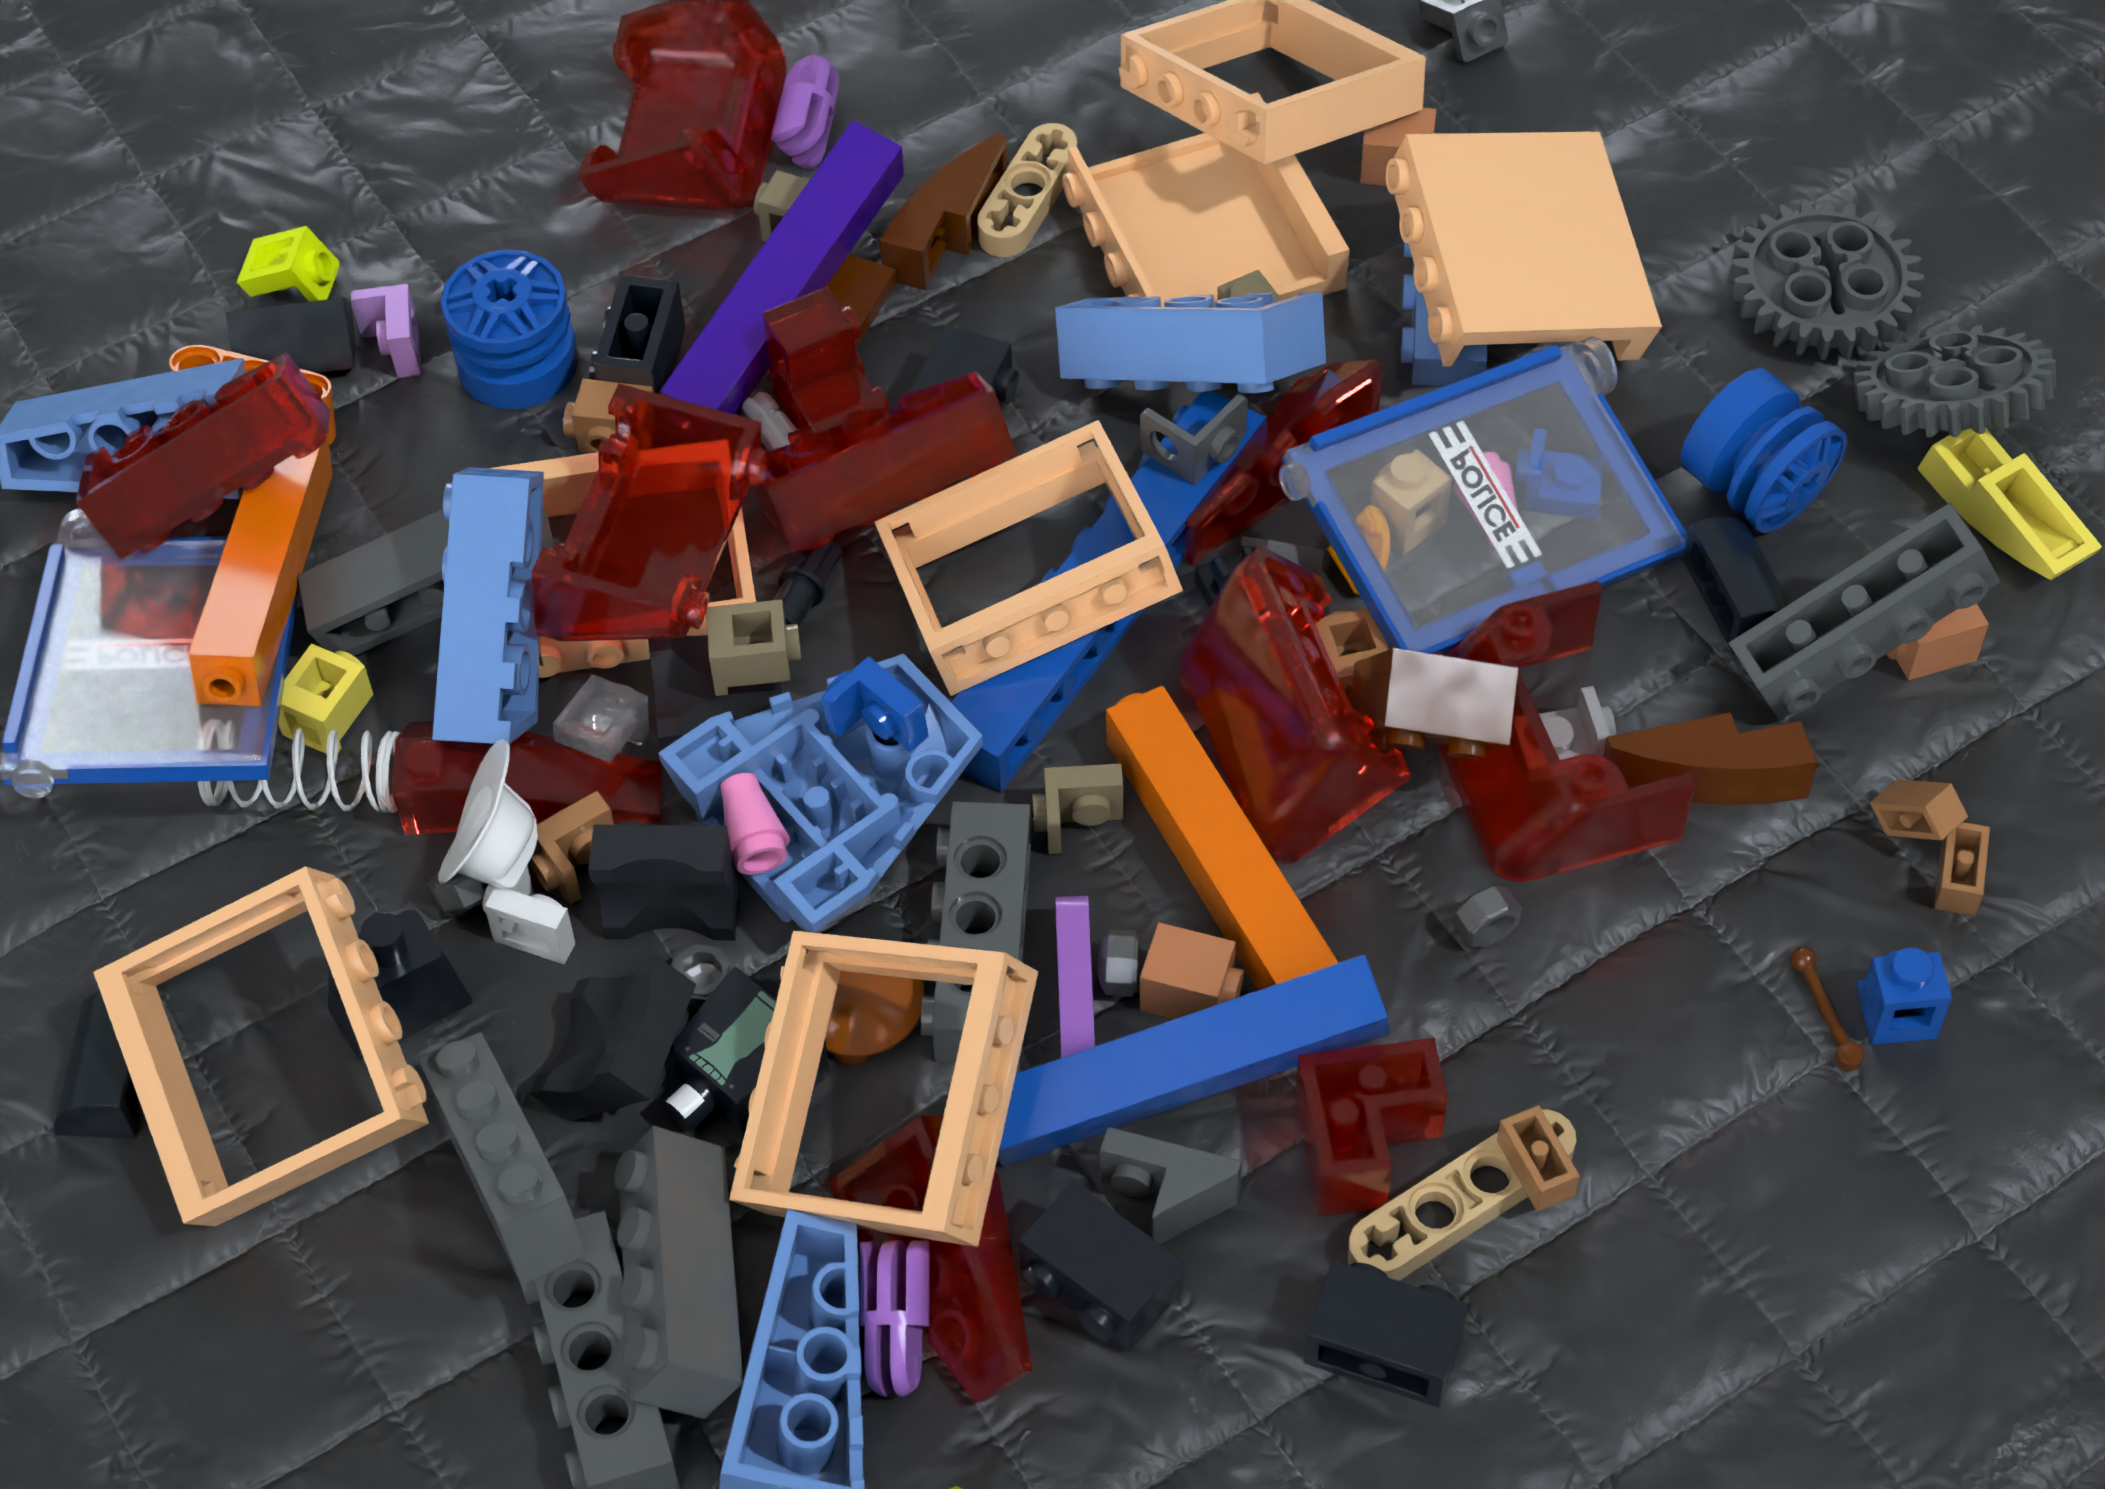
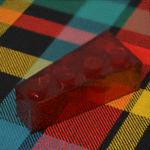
M287 352L222 385L214 396L217 402L207 406L203 400L197 401L194 399L177 408L173 416L165 423L163 429L155 434L146 424L127 434L124 439L126 444L114 455L111 456L104 446L86 455L75 503L121 560L137 550H140L142 553H148L156 549L172 534L171 529L189 518L193 522L207 518L223 503L222 498L240 487L245 491L256 488L273 474L274 466L292 455L296 459L304 458L316 451L325 442V435L329 432L330 409Z
M973 372L902 395L897 402L899 409L888 412L885 408H869L868 406L847 413V419L841 428L829 432L814 433L810 425L789 432V445L763 453L758 442L740 448L739 452L763 512L793 553L800 549L813 550L828 544L834 538V534L857 524H874V521L888 516L890 510L911 500L921 501L945 490L946 485L968 475L974 477L1000 465L1001 461L1016 455L994 389L977 372Z

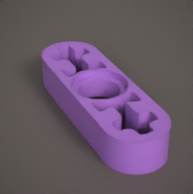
M1088 896L1055 897L1061 1058L1095 1047Z

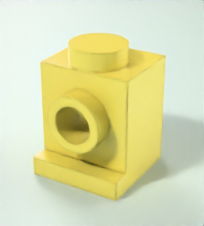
M311 643L284 680L278 721L282 735L293 739L295 730L301 728L304 733V745L327 754L328 734L332 729H335L338 734L339 753L342 749L340 744L341 738L374 695L365 666L356 657L347 652L336 651L333 653Z

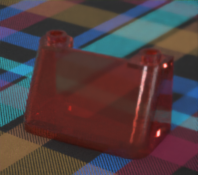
M668 0L622 15L616 42L613 45V55L620 70L625 72L635 83V89L618 154L609 146L599 145L587 150L584 156L579 179L583 182L587 191L601 202L730 213L754 206L757 191L762 184L771 145L770 137L786 79V58L777 37L749 0Z
M618 383L608 405V414L615 416V434H611L608 441H601L598 448L599 469L564 545L555 543L552 550L543 547L532 570L536 635L560 642L680 639L687 635L690 628L700 629L709 603V593L705 591L751 484L755 486L761 485L768 465L769 450L760 448L762 422Z
M1260 546L1238 562L1181 654L1180 664L1182 670L1179 673V678L1185 690L1194 698L1234 796L1268 852L1291 863H1296L1403 785L1412 776L1401 751L1393 748L1384 755L1373 744L1372 738L1368 733L1375 728L1371 717L1353 709L1315 626L1316 623L1325 617L1322 609L1332 602L1322 577Z

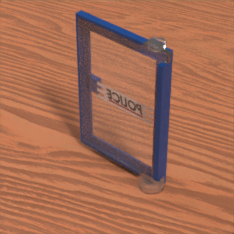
M1591 336L1560 348L1557 344L1314 435L1308 443L1286 451L1282 457L1285 465L1280 468L1279 472L1280 483L1285 494L1293 501L1305 499L1390 649L1397 648L1441 655L1684 554L1688 537L1687 533L1604 398V395L1611 393L1615 389L1618 374L1614 357L1602 340Z
M79 508L66 514L61 520L55 544H50L2 741L4 755L0 768L3 785H13L14 789L25 797L41 798L51 792L53 784L269 780L300 586L298 585L261 707L197 704L188 653L228 536L122 538L118 522L104 511L94 508Z

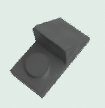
M1107 1127L1100 1149L1101 1182L1111 1185L1118 1192L1130 1197L1142 1198L1148 1195L1158 1197L1152 1215V1239L1159 1244L1237 1205L1241 1186V1160Z

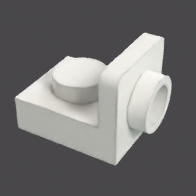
M526 866L518 883L510 889H500L488 884L483 898V911L487 914L493 941L564 965L575 946L568 909L562 907L557 901L541 894L533 895L528 866Z

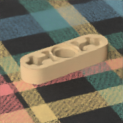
M1047 123L1034 128L1029 133L978 214L979 244L985 252L996 257H1011L1021 253L1028 246L1063 189V175L1069 173L1068 148L1077 146V137L1070 128L1062 124ZM1043 154L1049 155L1047 167L1043 165ZM1024 183H1034L1043 188L1040 193L1034 196H1021L1013 191L1018 185ZM1009 212L1013 214V226H1006L1010 220Z

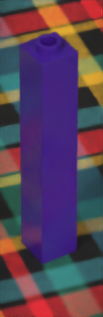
M854 120L851 121L660 390L666 419L674 429L689 438H696L697 435L701 437L714 436L725 432L741 409L743 402L753 392L903 178L902 146Z

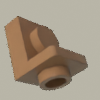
M598 791L537 824L536 855L532 856L529 861L532 870L546 891L550 892L557 888L570 906L581 900L574 867L579 864H589L593 825H614L611 809Z

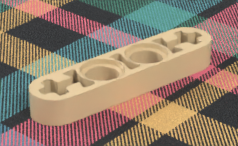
M1542 1109L1572 1161L1576 1146V1132L1573 1125L1561 1113ZM1498 1132L1358 1222L1353 1227L1349 1237L1348 1265L1357 1262L1370 1264L1385 1272L1388 1278L1400 1281L1526 1199L1528 1195L1497 1142ZM1482 1166H1493L1506 1174L1509 1185L1500 1192L1487 1193L1474 1186L1470 1175ZM1438 1201L1447 1205L1452 1210L1455 1219L1449 1226L1441 1229H1432L1424 1226L1418 1220L1415 1211L1423 1203ZM1399 1221H1401L1406 1235L1393 1244L1391 1260L1386 1261L1379 1254L1368 1258L1366 1256L1368 1242L1373 1241L1379 1247H1384L1398 1238Z

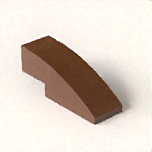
M994 134L955 157L923 183L894 216L880 239L882 265L896 269L897 283L926 291L946 250L969 255L978 237V214L1008 168L1006 136Z
M1731 712L1608 736L1600 774L1605 784L1639 794L1675 801L1716 805L1770 804L1808 798L1818 761L1801 721L1739 733Z

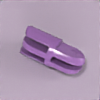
M820 55L804 57L789 71L780 96L770 137L785 155L793 156L792 162L803 169H814L823 159L840 87L837 69L830 65L829 60Z
M887 1240L883 1242L881 1248L875 1241L859 1242L858 1318L859 1327H865V1373L869 1387L883 1397H888L893 1388L899 1397L907 1396L919 1385L922 1370V1327H929V1240L911 1241L908 1248L902 1240Z

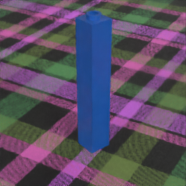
M1365 954L1017 1073L997 1159L1002 1167L1099 1135L1106 1132L1107 1127L1116 1129L1390 1035L1388 1016Z

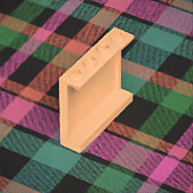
M1259 92L1250 94L1263 101ZM1256 114V121L1260 123V116ZM1203 133L1088 168L1077 146L1068 148L1069 173L1064 174L1062 177L1066 198L1072 208L1080 207L1083 213L1085 232L1092 247H1101L1104 253V263L1108 278L1113 287H1122L1126 297L1160 296L1161 307H1164V301L1170 298L1214 294V306H1216L1218 286L1258 269L1282 300L1298 296L1300 292L1322 291V296L1347 289L1350 249L1295 155L1264 165L1209 134Z
M1600 132L1405 135L1394 158L1390 159L1387 164L1386 185L1389 193L1394 194L1400 213V235L1402 240L1408 243L1414 262V284L1417 291L1423 293L1429 314V336L1433 343H1437L1443 367L1453 365L1464 345L1612 341L1618 361L1639 360L1662 325Z

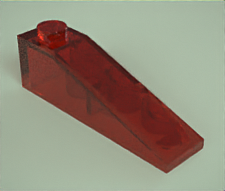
M1375 359L1331 363L1314 375L1304 376L1293 384L1186 520L1185 558L1193 566L1301 494L1282 461V457L1305 448L1310 438L1314 435L1378 412L1383 366ZM1334 470V471H1332V472H1329V473H1326L1325 475H1326V476H1329L1330 474H1332V473L1335 472L1336 470Z
M434 721L410 722L395 739L392 795L405 835L457 832L472 781L482 760L494 744L432 740ZM528 731L509 744L510 757L504 782L530 805L537 824L595 791H598L610 807L614 824L623 821H636L640 823L661 822L662 768L659 761Z
M944 1115L918 1116L830 1179L828 1182L834 1198L922 1212ZM996 1168L978 1247L857 1228L858 1251L860 1241H875L881 1248L883 1242L887 1240H902L908 1248L911 1241L929 1240L928 1342L975 1403L985 1402L1033 1371L1000 1179Z

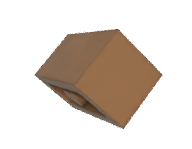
M1895 780L1870 802L1887 836L1943 840L1968 818L1952 783Z
M1962 822L1941 841L1934 909L1976 916L1984 894L1990 827Z
M1538 1105L1500 1120L1497 1142L1535 1210L1538 1212L1576 1196L1580 1175L1541 1107Z

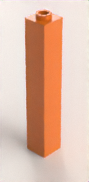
M266 423L188 653L197 704L257 707L262 705L299 585L298 574L303 572L333 475L327 426Z
M1162 685L1143 694H1130L1122 698L1115 706L1106 709L1107 747L1117 763L1122 764L1123 773L1226 939L1236 941L1235 955L1257 991L1339 963L1164 686Z

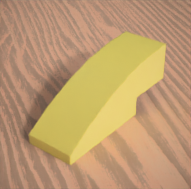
M1986 427L1984 434H1978L1969 428L1962 430L1958 437L1949 435L1931 446L1917 468L1947 503H1951L1957 513L1973 528L2012 558L2050 580L2095 555L2102 548L2100 543L2029 457L2023 453L2012 460Z

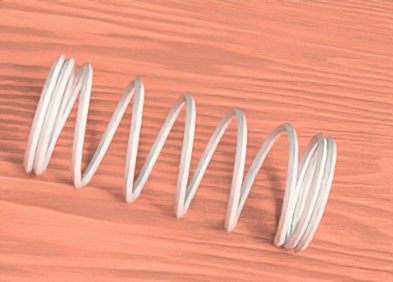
M210 724L203 732L198 755H211L215 735L218 741L219 755L236 754L237 734L233 725H229L225 730L222 725ZM297 728L293 735L292 765L294 779L290 791L283 802H275L273 800L267 780L258 781L257 788L248 801L239 799L233 781H217L214 795L212 794L210 781H198L200 796L207 806H219L225 799L229 789L232 798L241 807H249L258 798L263 789L267 800L274 808L282 809L291 801L297 789L299 797L309 810H316L325 802L331 790L334 800L343 811H351L360 802L365 791L370 804L378 813H395L402 804L406 785L407 761L404 740L401 734L396 731L386 732L381 739L376 762V794L379 806L375 802L369 781L372 735L368 730L363 733L361 743L362 780L358 793L351 805H344L336 787L335 771L338 758V734L335 729H332L328 734V779L324 792L316 804H310L307 801L300 778L305 748L304 733L301 728ZM393 746L394 780L390 796L388 777L390 754Z

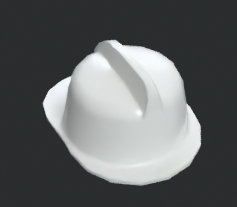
M505 739L495 742L476 772L464 805L456 837L438 874L440 883L448 882L458 873L500 889H510L518 883L535 851L538 839L537 823L530 805L504 782L510 757V746Z

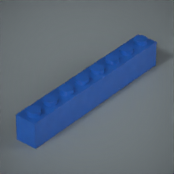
M1213 391L1201 392L1190 406L1183 405L1176 412L1172 423L1195 436L1231 400ZM1247 408L1246 434L1240 441L1234 455L1224 464L1217 463L1195 485L1145 453L1142 455L1137 472L1131 478V482L1164 542L1175 570L1265 456L1267 417ZM1165 436L1160 444L1168 452L1178 455L1173 442ZM1112 494L1107 500L1102 516L1093 527L1086 526L1080 531L1073 543L1069 557L1059 569H1050L1042 582L1135 541ZM1144 609L963 690L955 698L948 697L947 699L983 735L984 745L967 765L963 773L1001 793Z

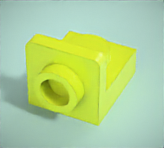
M307 226L253 239L237 283L250 297L282 291L295 286L309 302L327 300L340 263Z

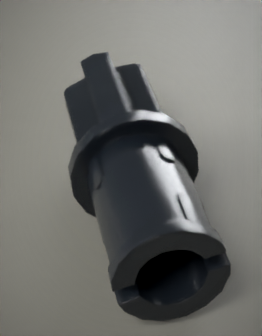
M824 534L821 538L811 537L793 567L784 569L778 578L780 588L773 600L782 599L786 625L798 624L799 628L809 609L819 605L825 596L824 584L841 558V548L833 543V538L829 535Z

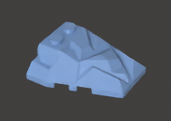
M905 654L877 663L923 701L929 737L911 752L906 750L892 737L888 740L880 738L872 731L864 718L860 719L843 735L837 737L827 726L821 700L827 691L824 690L792 701L789 692L769 698L770 709L737 720L733 719L731 711L711 717L658 753L662 765L678 791L695 809L698 822H704L712 826H725L723 798L720 791L721 783L728 777L739 773H753L757 776L761 790L790 837V842L786 847L788 857L782 865L771 871L756 875L740 874L782 921L788 923L794 920L800 928L812 933H816L869 895L932 810L984 745L983 735ZM837 676L827 679V689Z

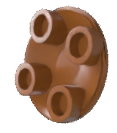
M841 971L825 1036L827 1052L833 1053L840 1063L858 1065L866 1061L869 1056L882 1053L899 1044L921 1022V1007L924 995L923 981L920 979Z

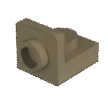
M1122 764L1044 768L1045 793L1032 794L1034 832H1047L1048 854H1061L1060 823L1077 822L1082 825H1098L1107 820L1123 819Z

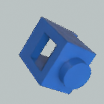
M1904 948L1887 953L1882 957L1872 958L1866 979L1858 980L1856 986L1871 1045L1938 1038L1952 1000L1940 952L1926 953L1917 948ZM1915 1008L1917 1016L1893 1018L1896 1010Z

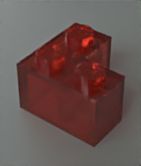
M825 287L762 312L773 392L796 429L808 443L807 447L813 449L823 462L822 470L825 471L886 446L885 420L891 417V410L879 385L871 387L865 378L864 365L855 345V341L861 339V330L853 310L848 305L841 307L830 289Z
M1434 1038L1298 1055L1295 1096L1319 1216L1375 1209L1387 1204L1392 1172L1387 1144L1442 1137L1448 1097Z

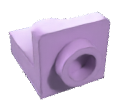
M408 284L352 291L350 294L351 306L360 335L364 338L377 336L380 353L382 356L391 355L398 378L421 375L419 320Z

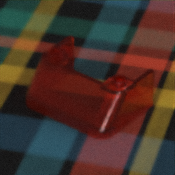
M1597 580L1505 604L1489 615L1446 656L1520 669L1592 650L1602 588ZM1519 670L1509 746L1487 751L1486 759L1474 760L1447 755L1448 745L1437 743L1490 866L1498 875L1507 880L1528 882L1683 839L1696 784L1691 772L1629 789L1619 768L1605 757L1595 754H1582L1560 760Z

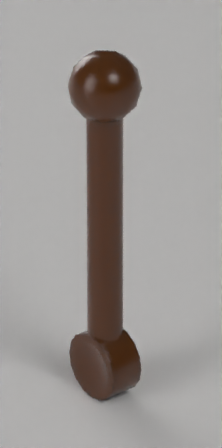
M1806 946L1798 947L1791 954V965L1796 971L1803 973L1838 1046L1835 1056L1836 1063L1845 1071H1855L1859 1069L1864 1060V1050L1859 1044L1849 1040L1815 969L1817 962L1815 952Z

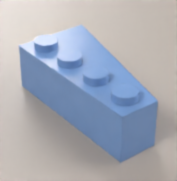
M1322 291L1300 292L1298 296L1273 303L1272 293H1249L1243 297L1217 300L1215 302L1216 306H1214L1213 294L1170 298L1164 301V307H1161L1160 296L1087 298L1055 307L1061 379H1084L1085 388L1088 389L1112 388L1119 386L1120 380H1134L1136 390L1164 389L1170 387V381L1185 382L1186 391L1190 392L1218 390L1222 388V383H1237V390L1240 393L1268 392L1274 390V381L1326 363Z
M244 358L17 401L0 424V482L2 489L239 499L245 488L256 455Z
M787 1209L720 1473L719 1489H865L862 1453L863 1417L861 1416L860 1386L861 1347H859L857 1224Z

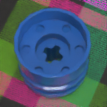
M494 251L478 255L461 265L445 283L440 303L451 341L456 368L462 387L475 400L494 408L522 409L539 405L562 392L575 376L579 354L570 320L571 314L567 303V294L561 273L547 259L527 251Z
M1761 367L1747 371L1729 383L1708 404L1687 435L1680 458L1682 467L1710 491L1717 494L1727 492L1728 506L1735 512L1745 515L1746 521L1757 531L1768 533L1780 529L1798 516L1825 488L1842 462L1847 447V436L1835 424L1824 421V415L1817 409L1810 406L1800 408L1799 395L1773 373Z

